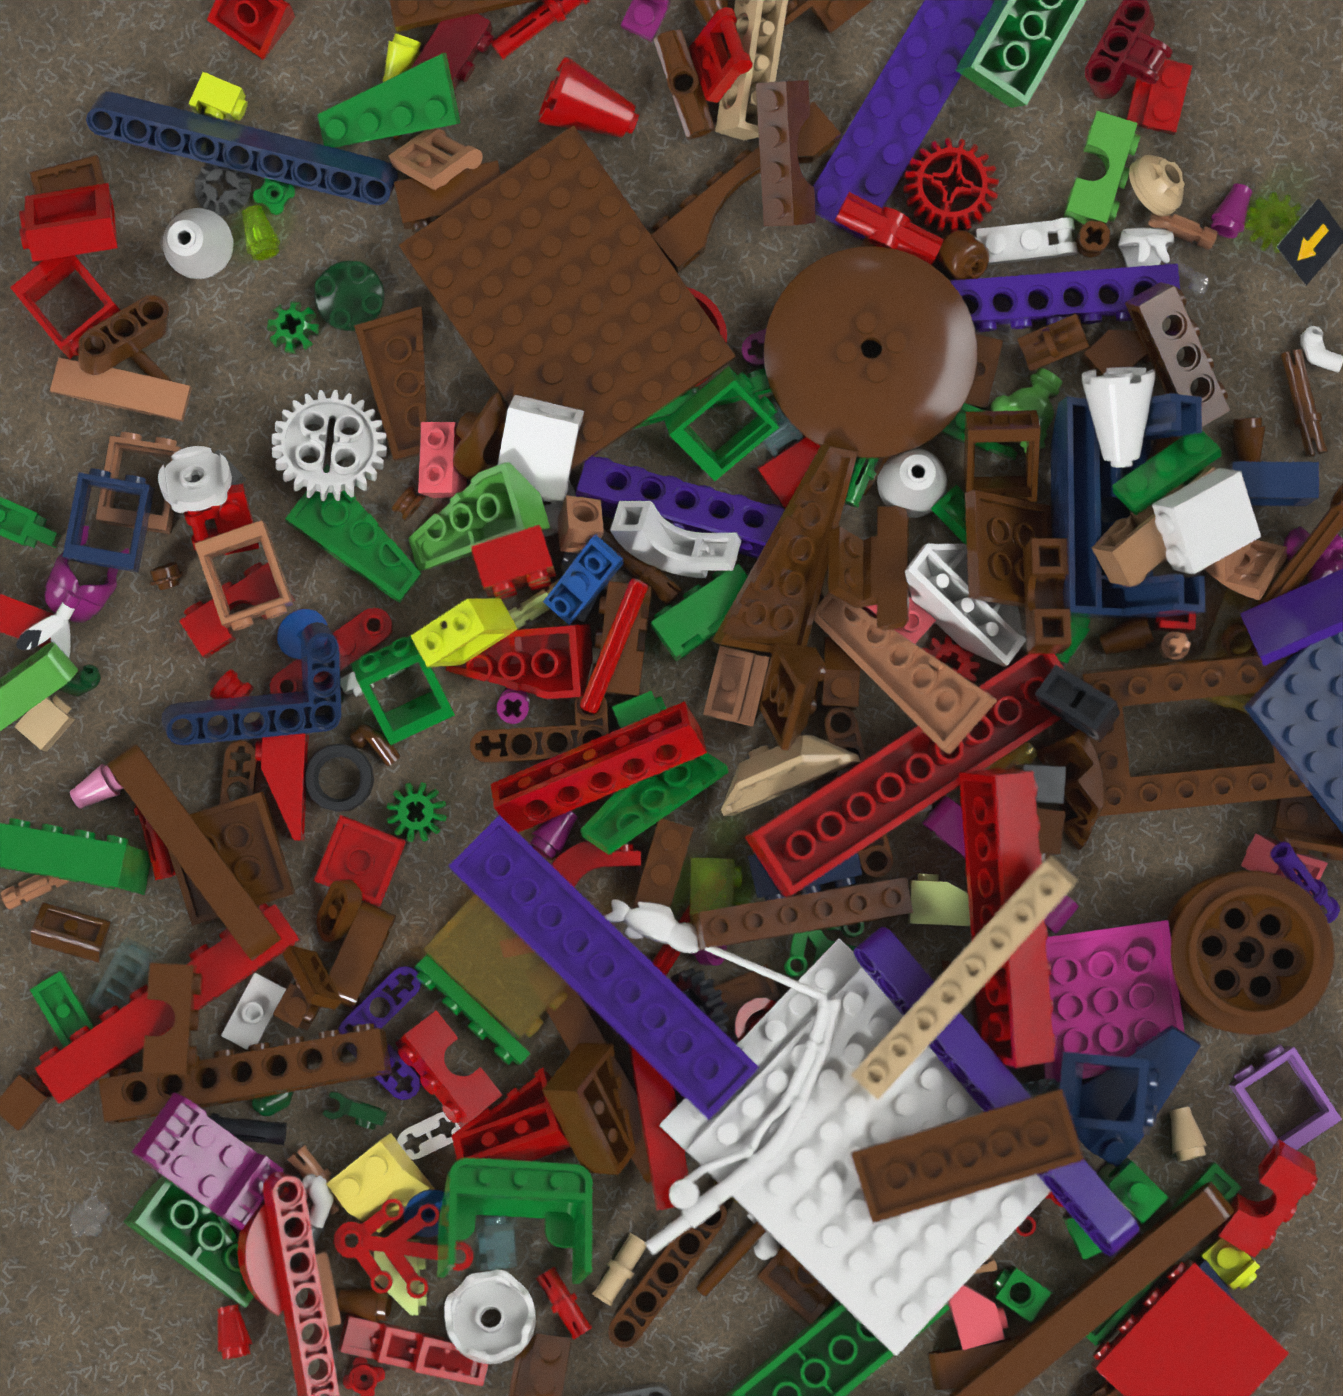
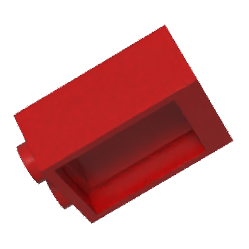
M109 183L25 196V210L19 211L22 226L19 230L23 249H30L33 262L118 248L116 214Z
M76 255L43 260L10 287L69 359L78 355L81 335L121 311ZM76 270L105 306L64 339L37 306L36 302Z

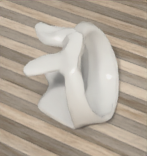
M1127 228L1121 232L1118 246L1124 256L1126 267L1160 265L1161 261L1164 263L1170 261L1167 248L1175 240L1172 231L1162 228Z

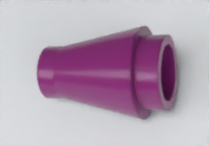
M1233 184L1228 195L1211 216V228L1216 230L1218 235L1226 238H1236L1238 233L1244 231L1249 201L1253 193L1246 185Z
M568 811L563 815L545 821L531 834L533 839L529 844L540 855L552 860L556 854H561L578 817L572 811Z

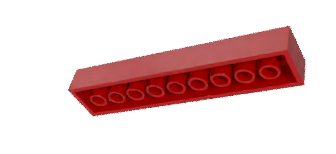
M1025 654L979 684V688L993 696L997 701L950 754L944 752L916 725L745 836L783 898L798 892L960 785V772L987 768L1060 720L1061 718L1040 706L1035 694L1055 664L1064 669L1055 654Z

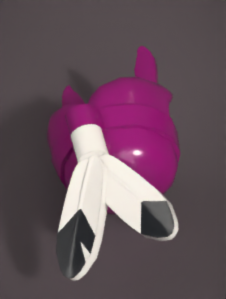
M87 525L84 526L81 546L86 544L88 539L89 526ZM125 548L120 553L129 554V548ZM62 552L57 557L53 569L48 576L44 593L48 607L55 614L26 629L17 640V648L20 650L32 649L51 637V642H55L66 656L70 658L69 621L84 623L101 611L116 589L118 569H108L104 585L79 586L78 580L68 565L70 561L62 557Z

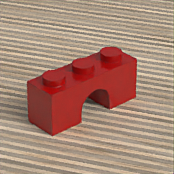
M258 562L243 572L245 578L233 585L230 581L222 585L230 612L240 604L256 606L280 597L269 563L262 565L261 562ZM213 599L205 604L199 601L191 605L183 612L185 617L179 620L202 657L206 659L236 640L229 627L226 628L221 624ZM263 615L262 618L267 620L266 615Z
M436 1010L404 1034L395 1044L399 1048L398 1053L401 1059L408 1066H413L421 1076L420 1081L425 1090L432 1095L435 1094L442 1103V1109L446 1117L462 1128L500 1098L502 1094L481 1067L468 1076H457L448 1070L444 1061V1054L446 1049L458 1037Z
M1279 1139L1258 1166L1259 1182L1270 1188L1273 1194L1263 1201H1251L1237 1193L1230 1203L1234 1212L1218 1226L1219 1237L1254 1258L1262 1248L1266 1250L1271 1246L1276 1237L1278 1227L1282 1222L1287 1223L1296 1212L1297 1202L1303 1195L1308 1196L1318 1181L1315 1161Z

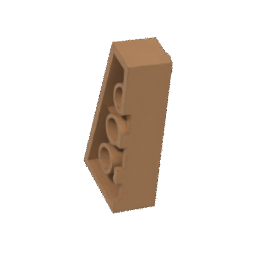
M1206 466L1158 501L1215 471V468ZM1152 505L1136 516L1129 510L1130 516L1117 520L1092 547L1110 583L1129 587L1141 583L1146 578V574L1155 566L1167 561V549L1162 534L1157 529L1155 523L1156 515Z

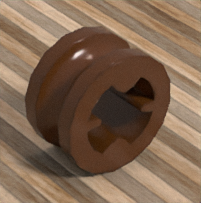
M410 486L398 498L391 510L395 513H402V519L407 521L422 505L425 497L422 494L416 495L415 488Z

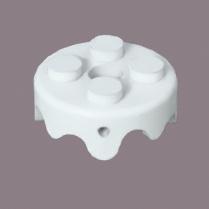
M496 1269L489 1272L470 1274L454 1292L447 1296L444 1310L447 1333L457 1350L473 1361L495 1364L510 1360L527 1346L534 1333L536 1311L528 1290L504 1270ZM490 1309H495L501 1313L500 1323L493 1328H487L481 1323L483 1313Z

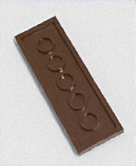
M1062 1088L851 1152L872 1223L1084 1160Z

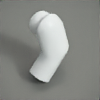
M1310 326L1306 328L1301 334L1300 345L1308 362L1339 372L1343 364V355L1326 350L1322 340L1323 331L1319 327Z
M308 1174L304 1177L302 1183L305 1193H309L313 1202L309 1213L310 1224L323 1228L333 1203V1194L326 1185V1179L321 1176L316 1177L313 1174Z

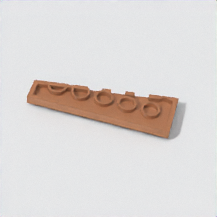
M829 592L817 605L814 621L944 752L950 754L997 701L993 696L894 629L883 631L877 628V618L863 608H854Z

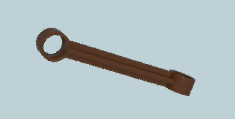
M1343 483L1334 493L1330 502V509L1256 606L1295 590L1343 527ZM1244 622L1229 626L1222 635V647L1229 656L1240 655L1231 651L1230 642L1236 634L1248 632ZM1252 643L1249 650L1241 654H1250L1258 652L1254 646V643Z

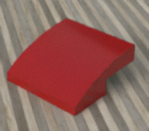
M805 436L757 467L768 487L784 509L788 506L820 448L818 444Z

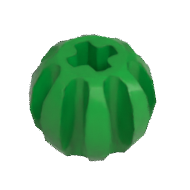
M290 301V308L288 310H283L280 304L273 310L278 315V318L275 320L268 319L267 330L277 331L269 340L276 348L286 343L285 353L296 354V346L302 344L306 351L313 345L307 337L319 335L320 325L310 324L317 315L310 307L300 312L301 302ZM296 321L298 324L296 326L297 332L291 334L288 330L290 328L289 322Z

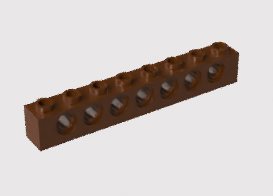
M373 1023L354 1026L353 1033L340 1035L339 1030L318 1033L319 1039L305 1041L304 1036L287 1038L283 1040L282 1046L270 1048L269 1043L253 1044L248 1046L249 1052L235 1054L234 1049L216 1051L213 1053L214 1058L200 1061V1056H197L196 1068L190 1067L189 1075L145 1073L142 1071L131 1073L129 1068L113 1070L109 1072L108 1078L98 1079L104 1122L114 1125L157 1117L171 1098L168 1084L176 1076H179L182 1080V1088L177 1094L186 1097L200 1108H207L392 1074L386 1032L380 1028H375ZM350 1044H355L358 1050L356 1059L350 1063H345L342 1059L344 1048ZM314 1051H320L322 1063L318 1068L311 1070L307 1065L308 1056ZM284 1057L287 1061V1069L282 1075L275 1076L272 1071V1065L276 1059ZM249 1063L252 1067V1075L246 1082H240L237 1076L238 1070L242 1065ZM214 1070L217 1074V1082L213 1087L206 1089L203 1085V1077L206 1072ZM145 1083L147 1094L143 1100L137 1102L133 1096L134 1089L138 1084Z

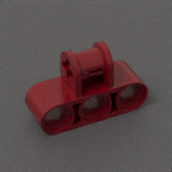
M1123 0L1085 68V77L1092 93L1096 97L1109 99L1115 96L1120 91L1128 75L1149 84H1156L1159 79L1157 74L1166 58L1172 56L1173 51L1168 45L1150 36L1155 26V20L1147 0ZM1134 14H1144L1138 21H1129ZM1118 44H1127L1122 51H1112ZM1101 74H1111L1104 82H1096V79Z

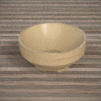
M1144 155L1131 164L1129 177L1132 188L1146 208L1159 216H1168L1180 207L1183 200V187L1185 183L1182 179V171L1176 163L1169 162L1165 158L1163 159L1158 156Z

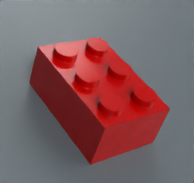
M540 525L471 546L483 588L489 598L495 596V598L506 600L518 595L516 589L529 586L531 591L551 585L550 579L556 577Z

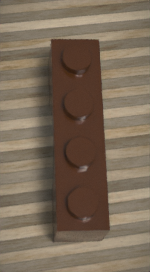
M809 81L756 83L764 227L816 223L814 187L805 180L799 166L797 153L801 127L806 119L810 117Z

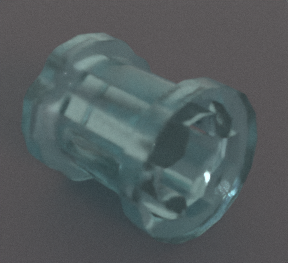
M781 413V418L777 420L779 428L762 442L771 456L778 454L777 450L793 439L799 440L802 438V434L789 422L783 413Z

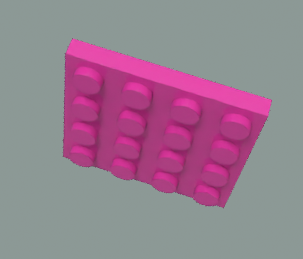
M1168 920L1048 937L1046 941L1047 960L1051 968L1049 990L1053 1001L1051 1018L1056 1046L1054 1049L1055 1061L1043 1063L1045 1083L1060 1082L1063 1052L1129 1057L1135 1053L1136 1047L1171 1025L1185 1033L1178 985L1171 966V936ZM1083 1064L1082 1078L1099 1076L1106 1071V1066Z

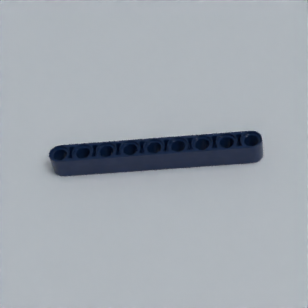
M115 92L102 93L86 117L89 129L94 134L371 205L386 203L395 187L394 182L398 180L396 168L384 160ZM306 163L313 165L315 168L308 166ZM375 181H379L383 185L377 184Z

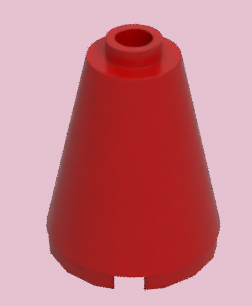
M564 56L556 69L560 74L555 76L553 81L551 80L539 111L540 117L538 122L544 125L567 129L575 126L578 131L623 138L626 132L632 134L639 119V114L634 113L636 105L577 62Z

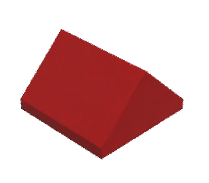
M215 0L207 21L264 60L294 20L295 15L291 5L285 0Z

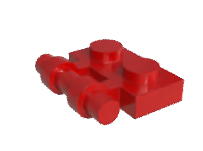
M243 483L231 485L227 492L228 498L222 505L211 506L199 511L184 512L186 523L191 526L193 531L191 540L194 550H196L195 543L254 523ZM214 518L217 528L207 530L205 521ZM259 542L224 555L259 549Z

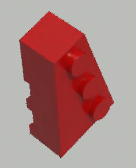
M543 1067L534 1073L536 1077L519 1090L514 1088L507 1093L508 1098L491 1111L487 1108L451 1135L457 1161L462 1158L533 1161L571 1147L543 1092V1088L552 1078Z

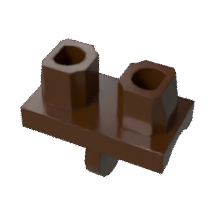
M1077 314L1017 338L1031 372L1090 347Z

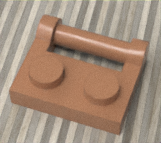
M434 128L423 131L390 154L389 158L392 167L436 190L447 184L450 179L464 169L477 168L481 164L483 156L482 152L473 146L465 147L447 137L443 130ZM440 148V149H442L443 151H445V152H447V153H449V154H451V155H453V156L451 157V156H449L448 154H446V153H444V152H442V151H440V150H438V149Z

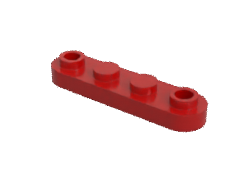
M380 608L366 609L333 633L339 645L340 673L351 666V663L359 660L363 655L369 653L389 638L392 633L393 623L390 616ZM372 619H378L381 624L379 630L375 632L368 629V622ZM296 659L274 675L270 682L271 694L283 693L281 686L285 681L293 683L294 689L292 692L303 691L301 659ZM322 671L317 673L313 681H324L328 677L329 672Z

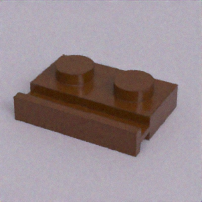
M543 1334L532 1335L527 1346L515 1356L508 1396H563L572 1339Z

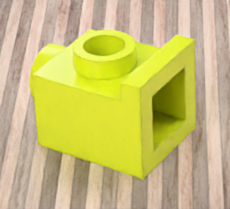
M203 72L189 105L198 114L204 108V114L221 120L228 118L232 121H235V119L240 121L245 114L248 102L244 100L246 95L242 88Z

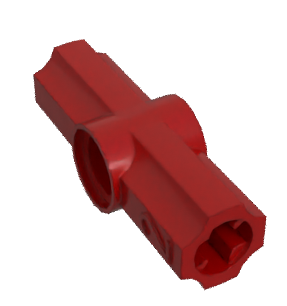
M848 192L834 220L868 237L867 240L876 247L903 251L922 259L932 265L944 240L910 223V218L903 213L889 207L880 208L851 192Z

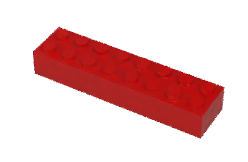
M991 768L959 773L971 941L981 933L1043 864L1042 855L1039 851L1038 833L1040 831V821L1036 812L1035 797L1037 795V784L1034 779V771ZM1044 919L975 994L978 1035L1003 1064L1013 1067L1055 1061L1054 1049L1056 1039L1052 1031L1051 1018L1053 1001L1049 990L1051 968L1047 960L1046 941L1048 939V930Z

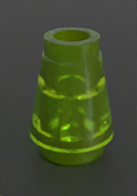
M255 205L244 209L242 216L247 253L251 254L253 260L263 261L276 256L280 251L278 247L280 240L263 212L262 207Z

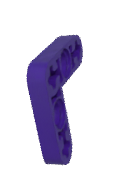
M408 966L399 967L394 970L341 1023L338 1029L340 1035L349 1033L346 1029L348 1024L357 1026L358 1024L373 1023L375 1028L382 1029L421 989L422 983L416 978L419 972L413 967ZM400 973L404 976L411 973L414 976L411 982L414 988L412 991L403 989L397 995V997L402 999V1002L397 1005L394 998L383 991V989L389 985L391 991L394 990L400 983L397 976ZM376 997H383L390 1003V1012L383 1018L375 1017L371 1013L370 1004ZM387 1042L391 1069L396 1061H398L402 1067L396 1071L402 1077L412 1076L414 1080L411 1082V1086L414 1089L410 1093L407 1090L397 1091L396 1087L399 1082L393 1075L389 1077L388 1081L382 1075L375 1078L397 1099H411L420 1090V1076L401 1059L399 1053ZM355 1044L345 1047L355 1058L357 1057L358 1051Z

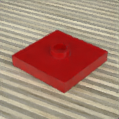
M340 815L314 881L330 887L334 881L350 879L361 890L363 901L381 907L407 841Z

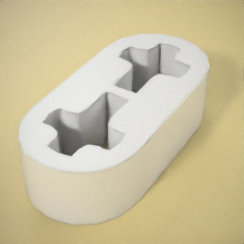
M444 1112L435 1114L401 1132L397 1142L410 1159L421 1158L453 1142L452 1136L447 1138L445 1133L435 1137L431 1133L432 1130L440 1126V1118H445L447 1122H451ZM455 1123L456 1127L451 1130L452 1134L460 1129L457 1123ZM412 1133L414 1137L427 1134L429 1140L419 1145L420 1152L415 1153L413 1149L406 1150L404 1144L408 1141L407 1134Z

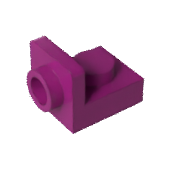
M632 0L621 23V28L653 42L670 7V0Z

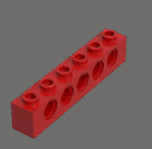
M684 701L491 783L494 809L517 833L530 829L549 819L563 815L575 808L596 801L620 789L627 788L632 784L706 754L702 729Z

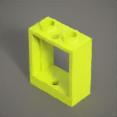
M501 598L466 599L411 635V638L427 667L458 666L471 660L518 628ZM443 621L447 622L446 629L441 627Z

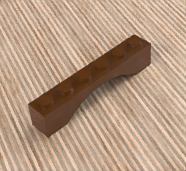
M814 101L810 104V117L803 123L798 137L797 153L799 163H813L840 140L841 133ZM759 147L753 152L750 149L743 151L733 161L736 166L726 174L723 171L715 174L706 183L708 189L699 196L693 193L679 205L680 212L672 218L668 215L663 217L653 226L652 230L654 233L651 235L677 273H680L705 252L708 234L716 215L726 200L744 183L761 174Z

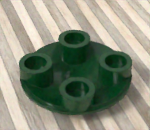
M341 261L328 267L315 283L314 300L317 311L325 322L336 329L355 331V325L375 320L381 313L385 299L382 281L373 269L360 261Z

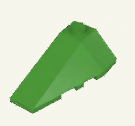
M505 462L478 473L470 480L472 483L462 492L456 493L450 499L451 502L440 513L432 515L408 538L417 569L424 571L473 555L471 546L540 525L542 531L550 529L541 494L510 462Z

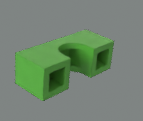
M1100 111L1096 112L1083 151L1096 155L1103 161L1105 176L1097 181H1088L1076 177L1063 218H1073L1074 221L1083 224L1092 220L1102 221L1105 224L1108 221L1114 222L1120 205L1119 201L1114 200L1118 188L1124 189L1129 176L1130 168L1124 167L1128 154L1135 155L1140 140V135L1134 134L1138 123Z

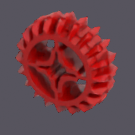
M946 138L943 149H941L937 141H933L930 145L932 154L927 149L921 148L919 156L922 161L912 158L909 165L915 171H906L904 176L906 180L913 183L904 185L903 192L915 194L907 199V206L912 207L919 204L913 216L917 219L924 213L928 215L924 222V226L927 228L931 226L933 220L938 221L937 232L939 233L943 232L945 223L950 224L951 233L958 231V222H961L965 231L970 230L972 227L970 218L974 222L981 224L984 218L980 211L990 214L993 207L987 201H996L998 193L990 189L997 187L999 180L988 177L995 173L996 167L995 165L983 166L989 158L988 154L984 153L977 158L975 156L978 150L976 144H973L969 151L964 150V139H960L957 148L952 147L951 138ZM943 160H952L951 166L946 172H934L933 175L925 174L935 163ZM962 163L973 170L977 176L979 187L974 186V182L964 178L961 172ZM953 171H955L954 180L957 181L955 186L959 185L960 187L954 189L948 201L946 199L948 191H946L947 185L943 186L942 184H947L948 180L951 179ZM923 185L929 186L930 190L939 194L941 198L940 209L928 200L924 193ZM969 196L977 198L968 208L950 212L952 203L956 199H969Z

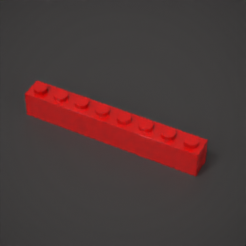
M267 903L259 906V909L276 930L281 940L253 961L244 952L228 929L219 934L220 942L211 948L206 943L189 955L192 961L186 965L197 966L196 973H202L201 995H195L194 1009H202L278 957L289 945L293 946L301 941L276 904L269 907ZM146 984L129 996L132 1000L131 1003L122 1009L115 1005L100 1015L99 1018L102 1022L91 1030L86 1025L69 1037L72 1043L61 1051L55 1046L40 1056L39 1060L42 1064L34 1069L58 1104H64L144 1049L145 1036H162L170 1031L175 1023L173 1008L165 1001L147 999L148 985Z

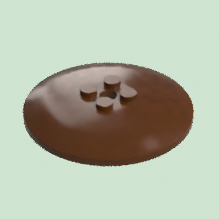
M876 246L856 247L834 252L817 260L801 271L788 284L776 302L768 321L764 343V364L769 387L776 403L789 422L801 434L819 446L826 444L858 452L856 458H885L922 446L936 437L952 422L967 399L973 384L977 364V340L973 321L964 300L952 283L940 271L922 259L903 251ZM868 340L878 342L882 349L881 354L874 359L865 357L861 352V346L864 342Z

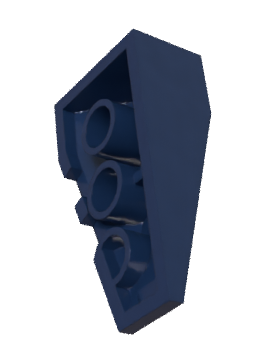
M1173 1025L1136 1047L1135 1053L1128 1057L1150 1059L1156 1062L1155 1068L1160 1069L1158 1091L1153 1090L1152 1105L1157 1106V1114L1201 1046L1199 1041ZM1106 1066V1071L1091 1081L1087 1079L1082 1081L1079 1118L1135 1123L1139 1069ZM1075 1128L1078 1140L1090 1152L1115 1167L1122 1163L1145 1135Z

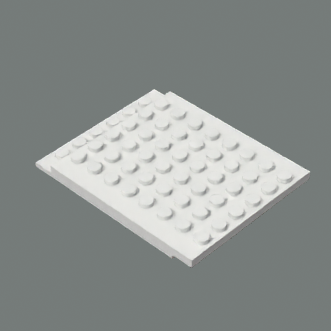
M838 939L798 980V982L823 992L827 996L828 1001L834 997L841 1000L840 1011H838L828 1056L825 1057L806 1103L807 1106L787 1142L776 1157L765 1165L767 1168L761 1173H757L732 1197L845 1308L897 1356L1051 1191L1037 1175H1033L872 1223L851 1152L981 1113L983 1110L929 1046L924 1049L879 1100L851 1076L901 1021L903 1015L860 966L854 956V952L843 941ZM791 987L739 1041L737 1046L759 1066V1069L709 1121L684 1099L659 1125L700 1166L739 1152L743 1147L749 1145L757 1127L778 1107L803 1055L806 1042L809 1040L818 1010L817 998ZM790 1106L774 1119L764 1132L757 1149L754 1151L755 1154L762 1150L778 1131L791 1108ZM747 1157L707 1173L720 1183L748 1159Z

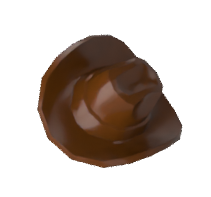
M499 393L491 395L481 413L469 411L458 422L456 434L462 440L457 445L453 454V464L458 472L468 480H471L482 471L498 466L509 405Z

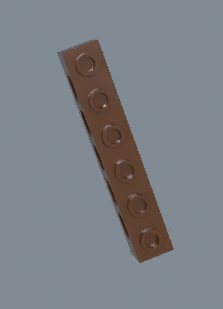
M907 877L702 911L690 915L692 925L696 929L699 950L898 917L913 913Z

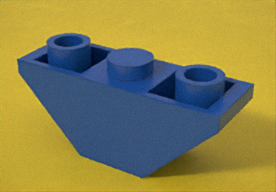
M595 534L543 602L570 625L608 584V581L612 579L623 565V559Z

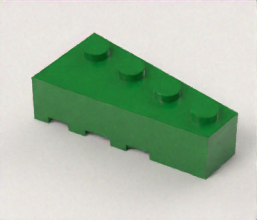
M10 818L9 824L0 823V868L41 876L49 875L53 878L77 883L82 881L114 890L119 888L131 893L145 895L151 860L147 851L128 846L129 839L107 835L106 841L95 839L96 833L78 829L74 830V835L62 834L63 827L42 824L41 830L30 828L31 822Z

